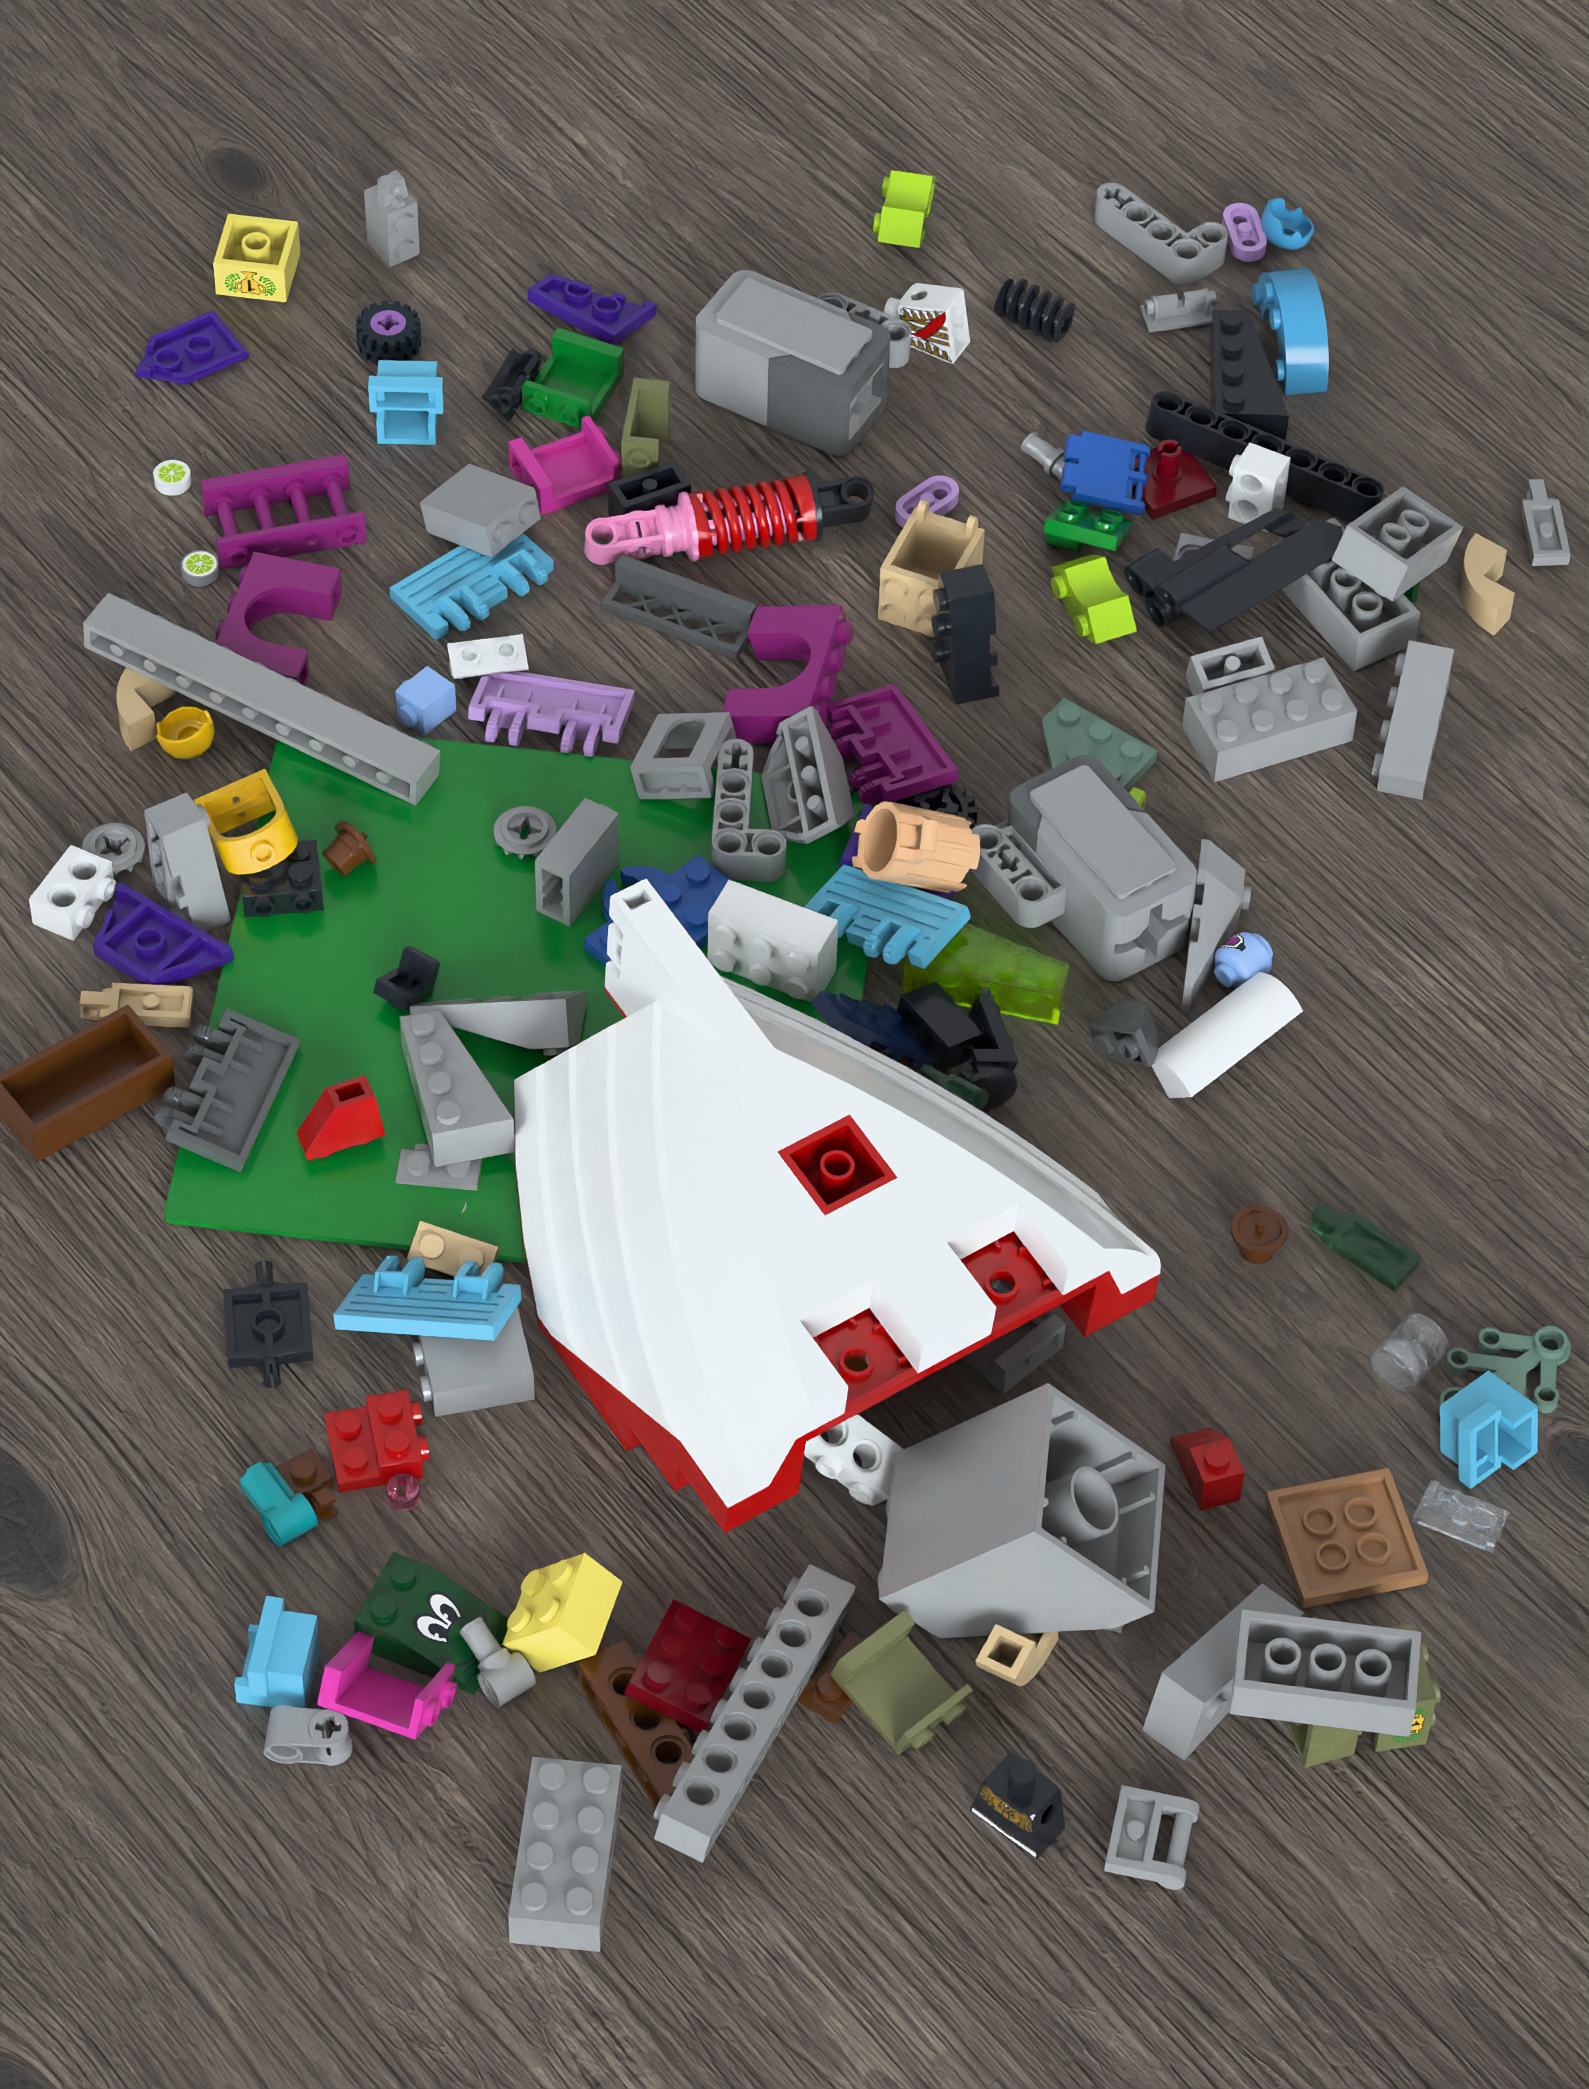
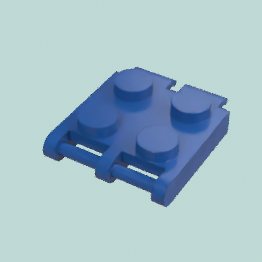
M1083 430L1079 436L1068 435V439L1065 442L1063 460L1065 467L1062 470L1060 490L1072 493L1071 500L1141 515L1145 512V503L1142 502L1143 487L1148 483L1145 466L1146 459L1150 457L1151 448L1144 444ZM1135 457L1139 458L1138 471H1134ZM1133 485L1136 486L1135 500L1131 499Z

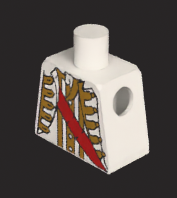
M916 283L909 288L901 300L891 297L886 302L884 313L903 320L911 327L910 347L953 364L969 345L970 336L963 289Z

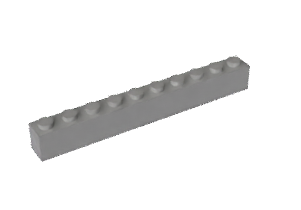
M107 593L83 622L85 648L414 806L418 804L439 776L440 750L434 748L431 744L419 741L400 732L394 726L385 725L368 717L362 711L345 706L326 694L318 693L301 685L293 678L282 676L266 668L259 662H253L240 656L228 647L219 646L201 637L194 631L177 626L161 615H154L135 606L134 603L127 599H121Z

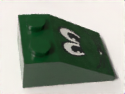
M393 1552L354 1619L355 1634L360 1631L374 1636L371 1654L428 1677L434 1678L447 1662L454 1664L455 1670L452 1682L457 1684L458 1689L475 1695L480 1686L477 1679V1674L480 1673L477 1666L480 1663L459 1632L471 1621L482 1617L502 1647L508 1630L507 1621L509 1618L435 1568Z

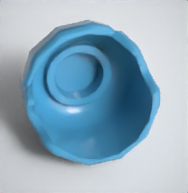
M1284 198L1270 199L1266 204L1261 217V226L1268 242L1278 248L1289 250L1302 248L1309 243L1314 233V226L1312 221L1303 215L1301 207L1295 210H1288L1285 207Z

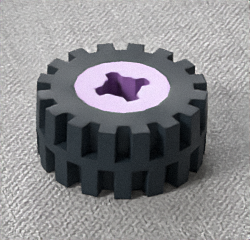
M388 300L381 301L382 305H377L376 302L370 304V310L364 308L361 311V316L358 315L356 336L358 350L360 353H363V357L366 360L372 358V363L378 365V360L402 361L405 359L410 361L413 359L412 354H418L419 347H421V323L415 309L411 311V306L407 304L400 306L399 301H393V304H388Z

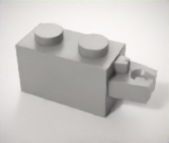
M395 170L388 175L379 177L377 185L364 190L367 243L389 268L420 254L417 201L407 191L404 177Z

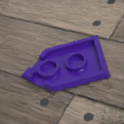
M212 310L151 336L146 346V354L143 361L139 363L136 376L188 384L248 358L249 353L216 312Z

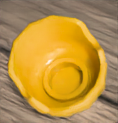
M182 706L169 712L161 722L156 724V738L162 749L178 759H192L202 755L210 748L215 734L214 722L210 713L198 707Z

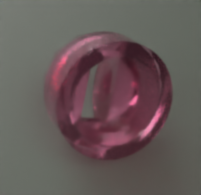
M397 1473L392 1476L386 1486L388 1504L393 1509L399 1511H407L417 1506L421 1498L420 1485L417 1479L412 1474ZM399 1486H406V1496H398Z

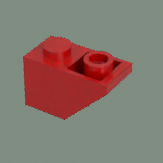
M366 1075L325 1088L296 1132L307 1161L314 1158H324L336 1151L354 1145H364L373 1139L385 1136L376 1097Z

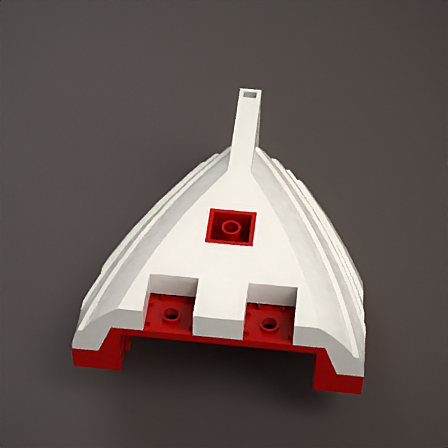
M647 879L610 896L609 916L614 923L608 926L607 955L611 961L606 963L604 991L624 1019L514 1080L515 1173L524 1255L539 1328L625 1450L629 1451L642 1444L675 1492L690 1484L724 1533L799 1493L806 1442L1058 1305L1061 1306L1085 1338L1154 1300L1161 1269L1160 1258L1157 1253L1120 1221L1097 1192L1075 1175L987 1114L906 1066L813 1017L720 976ZM996 1280L1006 1281L1012 1286L1013 1290L1004 1294L998 1293L990 1287V1284ZM850 1358H860L867 1363L868 1367L863 1371L855 1372L848 1369L844 1362Z

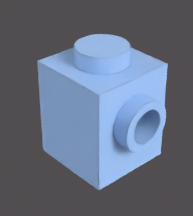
M428 666L410 680H405L395 691L397 717L405 726L414 728L424 736L456 711L455 685Z

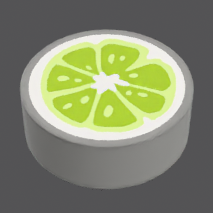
M196 550L185 555L181 561V572L184 581L197 587L207 586L215 582L219 576L217 557L205 550Z

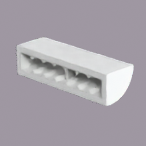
M1258 972L1158 1048L1155 1063L1151 1066L1169 1098L1193 1097L1303 1012L1295 996L1281 981L1267 973Z

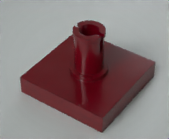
M1164 440L1160 442L1158 447L1151 449L1150 457L1146 459L1145 474L1148 475V483L1143 487L1142 502L1145 503V511L1152 520L1216 497V484L1194 455L1183 451L1177 441ZM1136 457L1134 471H1138L1139 458ZM1133 485L1132 494L1135 497L1136 486Z

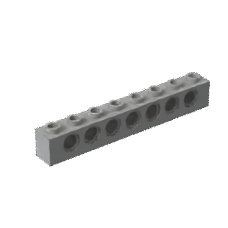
M811 1564L808 1565L801 1579L796 1576L792 1578L783 1597V1600L787 1601L784 1608L782 1609L778 1606L774 1608L765 1627V1630L769 1631L765 1639L758 1636L748 1654L747 1661L751 1662L747 1670L742 1667L737 1670L729 1687V1692H732L731 1697L728 1701L721 1698L710 1720L714 1724L710 1732L704 1729L700 1732L691 1754L695 1755L691 1764L685 1761L681 1764L672 1786L676 1787L672 1796L665 1793L659 1801L653 1818L659 1821L654 1837L655 1840L702 1863L704 1862L847 1616L857 1586Z

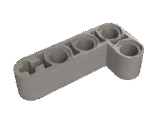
M1105 183L1097 189L1094 220L1098 227L1172 282L1182 286L1193 285L1224 264L1228 231L1224 225L1217 222H1205L1186 233L1118 183Z
M730 739L722 744L718 752L711 865L729 880L775 881L780 879L786 870V839L781 833L774 830L749 829L753 784V747L745 740Z

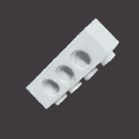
M857 1414L827 1430L829 1442L823 1440L821 1435L806 1442L804 1455L815 1463L816 1469L828 1478L836 1479L847 1487L854 1499L863 1504L874 1506L890 1498L895 1453L903 1450V1448ZM853 1452L857 1453L861 1458L862 1468L855 1463Z

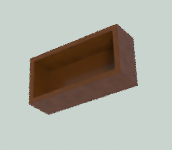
M127 1004L0 1073V1118L37 1163L166 1092L168 1088L175 1087L172 1056Z

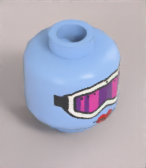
M1248 932L1236 933L1221 945L1214 954L1215 976L1222 985L1237 989L1258 972L1268 974L1271 971L1272 949L1269 943L1259 934Z

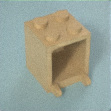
M920 500L918 507L914 508L880 568L878 619L929 637H935L931 618L937 612L933 599V590L938 589L939 572L982 564L985 529L978 528V517L970 515L967 523H963L929 512V501Z

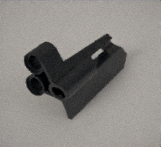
M1275 508L1176 561H1173L1160 549H1154L1126 566L1124 574L1133 591L1145 598L1146 609L1158 626L1164 627L1186 614L1210 634L1332 559L1343 536L1342 527L1319 519L1314 522L1303 521L1291 515L1290 511ZM1263 529L1286 538L1252 560L1239 556L1231 549Z

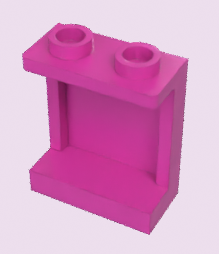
M589 415L582 417L581 432L530 450L522 437L508 442L509 468L518 482L535 488L540 515L608 492V483L620 479L622 457L617 450H612L601 426L597 427Z

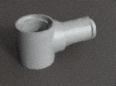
M482 1617L476 1618L460 1630L459 1633L480 1663L477 1666L480 1671L477 1674V1679L481 1690L494 1707L498 1708L536 1685L533 1671L525 1658L517 1651L510 1653L507 1647L502 1649Z

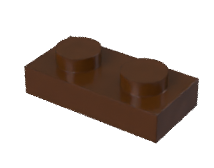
M851 1631L808 1681L799 1696L800 1703L833 1724H836L853 1703L830 1676L839 1659L864 1641Z

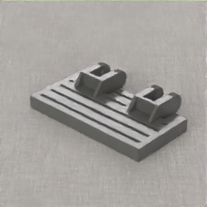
M226 1008L218 1030L211 1029L205 1025L197 1026L193 1033L194 1041L201 1046L196 1044L188 1045L183 1056L188 1063L198 1067L189 1090L185 1091L176 1087L168 1088L163 1096V1100H165L168 1106L174 1107L176 1110H172L167 1106L159 1107L155 1112L154 1119L159 1125L168 1129L166 1141L241 1173L301 1040Z

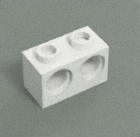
M1253 443L1248 444L1242 455L1237 454L1229 470V475L1233 476V481L1226 494V501L1230 502L1228 518L1246 524L1275 508L1283 510L1290 457Z
M70 845L29 898L33 924L74 941L83 928L86 929L90 926L97 909L104 901L107 902L115 891L116 881L113 877L112 862Z

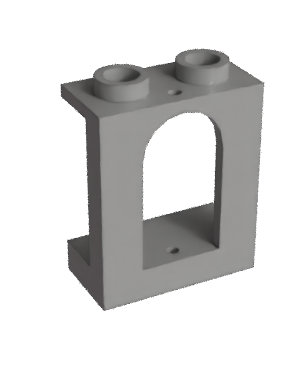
M730 712L658 714L630 767L639 799L712 798L716 787L710 768L722 744L727 740L737 739ZM663 745L665 749L693 748L689 757L657 758Z

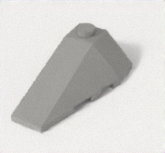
M587 990L540 992L521 997V1000L516 1001L514 996L503 995L485 998L483 1002H476L475 998L420 1002L410 1006V1015L440 1010L452 1027L528 1049H543V1055H559L566 1051L567 1047L580 1043L587 1003Z

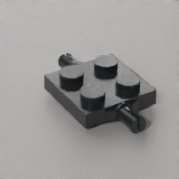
M265 1260L266 1274H263L262 1261L255 1264L257 1283L245 1288L223 1289L229 1368L263 1366V1385L271 1388V1374H273L274 1388L281 1385L280 1365L284 1363L313 1361L307 1282L292 1284L273 1282V1264Z

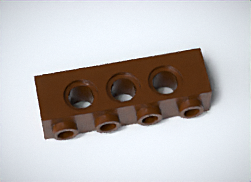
M625 1639L598 1651L596 1655L578 1661V1685L656 1810L659 1801L665 1793L670 1796L674 1793L676 1787L672 1786L681 1764L684 1761L691 1764L695 1755L691 1754L693 1749L690 1745L691 1736L685 1725L629 1696L618 1694L626 1690L643 1658L638 1651L633 1653ZM642 1725L655 1726V1728L650 1730H644L639 1727ZM663 1759H673L677 1762L673 1764H664L660 1761Z

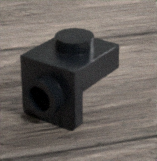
M408 946L403 949L399 967L376 979L373 993L387 1000L389 1005L406 1011L410 1006L432 996L440 962L422 951Z

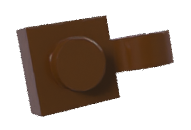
M312 1448L275 1467L294 1494L300 1492L304 1495L322 1522L338 1515V1511L332 1504L336 1502V1498L330 1490L334 1488L333 1477Z

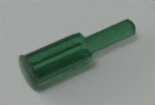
M928 1064L921 1066L920 1074L939 1084L945 1090L979 1110L985 1107L988 1101V1092L985 1089L975 1086L954 1073L947 1076Z

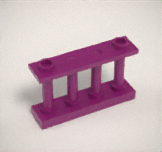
M346 454L200 480L205 516L218 514L225 537L216 538L220 569L249 564L253 552L289 557L366 542L364 512L360 511L349 514L342 492L350 490L349 465ZM328 494L334 516L313 520L306 498ZM292 501L298 523L276 527L270 504ZM255 507L261 530L240 534L233 511Z

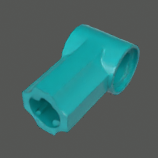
M260 1461L247 1469L244 1476L239 1479L240 1488L260 1513L263 1526L276 1546L281 1547L318 1526L317 1517L308 1500L300 1492L294 1494L271 1462L262 1463Z

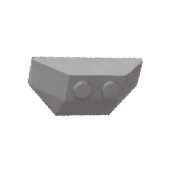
M813 706L779 723L776 732L778 737L769 752L761 776L771 829L781 833L786 841L809 844L830 833L855 816L843 758Z

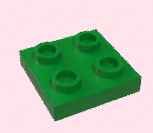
M1068 500L1066 503H1061L1046 518L1043 533H1046V544L1079 552L1082 544L1085 543L1115 551L1130 535L1133 521L1124 519V515L1118 511L1105 509L1101 513L1089 510L1088 505L1083 502Z

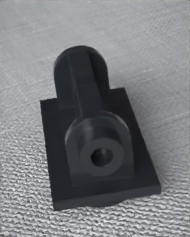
M513 348L482 396L508 421L511 420L522 402V385L526 380L534 382L539 374L537 369L542 364L541 354L535 349H529L519 354Z

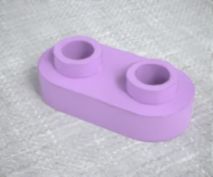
M1234 203L1227 206L1223 212L1222 225L1228 231L1227 242L1232 255L1244 262H1253L1261 259L1266 252L1267 237L1262 231L1261 220L1257 210L1245 203Z
M938 475L928 478L898 499L895 507L896 522L903 528L914 508L918 507L921 499L929 501V512L941 516L945 515L955 508L958 503V484L947 476Z

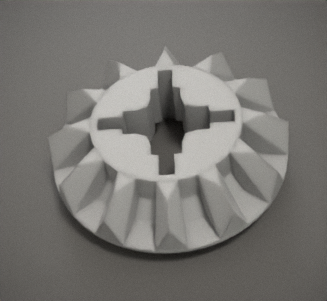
M520 806L505 811L498 817L494 825L496 846H501L505 855L517 854L520 860L524 855L532 854L537 858L540 852L544 850L556 835V825L553 818L547 812L531 806ZM528 825L530 834L527 839L522 840L520 835L525 830V826Z
M108 823L96 827L87 834L82 843V850L111 861L113 875L116 877L119 871L126 870L132 872L134 864L142 863L145 843L140 832L132 826L122 823ZM106 844L114 850L120 849L121 855L118 856L112 852L107 854Z

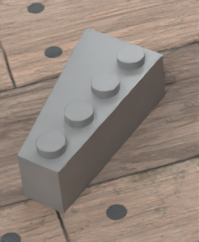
M1409 640L1406 654H1398L1394 676L1401 677L1399 687L1391 686L1387 709L1393 710L1391 720H1383L1379 742L1386 743L1384 754L1376 753L1372 775L1379 777L1377 791L1422 800L1432 759V749L1435 746L1445 696L1449 686L1454 649Z
M434 1010L399 1017L402 1051L434 1166L439 1167L515 1152L513 1117L441 1011Z
M1264 1584L1257 1587L1161 1674L1142 1731L1183 1761L1230 1712L1236 1642L1242 1609L1300 1617L1304 1615V1612Z

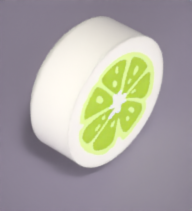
M167 460L158 464L154 469V485L160 493L173 496L182 494L189 489L191 473L190 468L184 462Z

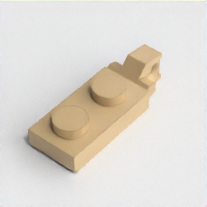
M112 983V988L103 989V992L81 991L80 1017L83 1019L100 1020L128 1004L146 1026L190 1028L194 997L193 988L191 986Z

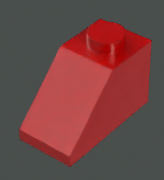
M1211 1427L1171 1437L1170 1444L1200 1511L1240 1500L1245 1472L1229 1437Z

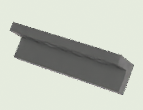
M623 554L615 564V583L602 601V610L737 660L750 640L747 633L757 604ZM623 592L636 597L638 602L625 605L616 600ZM663 607L670 610L671 615L657 617L652 615L650 610ZM698 620L703 622L705 627L692 630L685 627L683 622ZM730 632L739 637L732 645L719 640L717 635Z

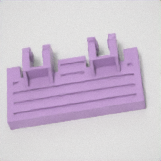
M520 671L482 675L468 707V719L484 722L487 713H491L486 727L485 740L495 743L501 728L509 729V745L512 746L519 745L526 729V723L527 729L556 734L560 733L562 725H566L561 740L560 752L571 753L575 741L580 740L585 741L583 746L584 756L593 757L600 744L602 731V741L619 743L634 704L635 690Z

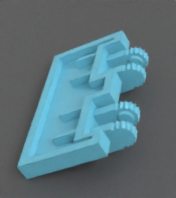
M524 533L494 557H489L460 545L389 587L390 599L437 641L449 634L448 622L445 619L456 627L457 630H460V632L470 628L469 617L464 610L462 611L464 608L478 620L482 621L490 614L488 609L508 598L507 587L504 584L521 597L530 592L528 581L521 575L522 573L537 585L547 582L548 573L554 570L553 559Z
M845 864L804 906V908L838 920L837 940L846 932L849 943L863 947L865 955L875 958L883 952L884 961L894 965L908 954L911 965L923 969L927 967L971 918L968 906L906 885L871 879L862 870Z
M388 1255L376 1270L375 1275L362 1274L333 1316L335 1329L494 1341L521 1302L520 1285L503 1284L501 1286L504 1275L502 1263L491 1262L481 1277H479L477 1262L466 1261L455 1275L454 1280L424 1278L425 1264L423 1258L412 1257L404 1269L400 1271L401 1262L399 1257Z

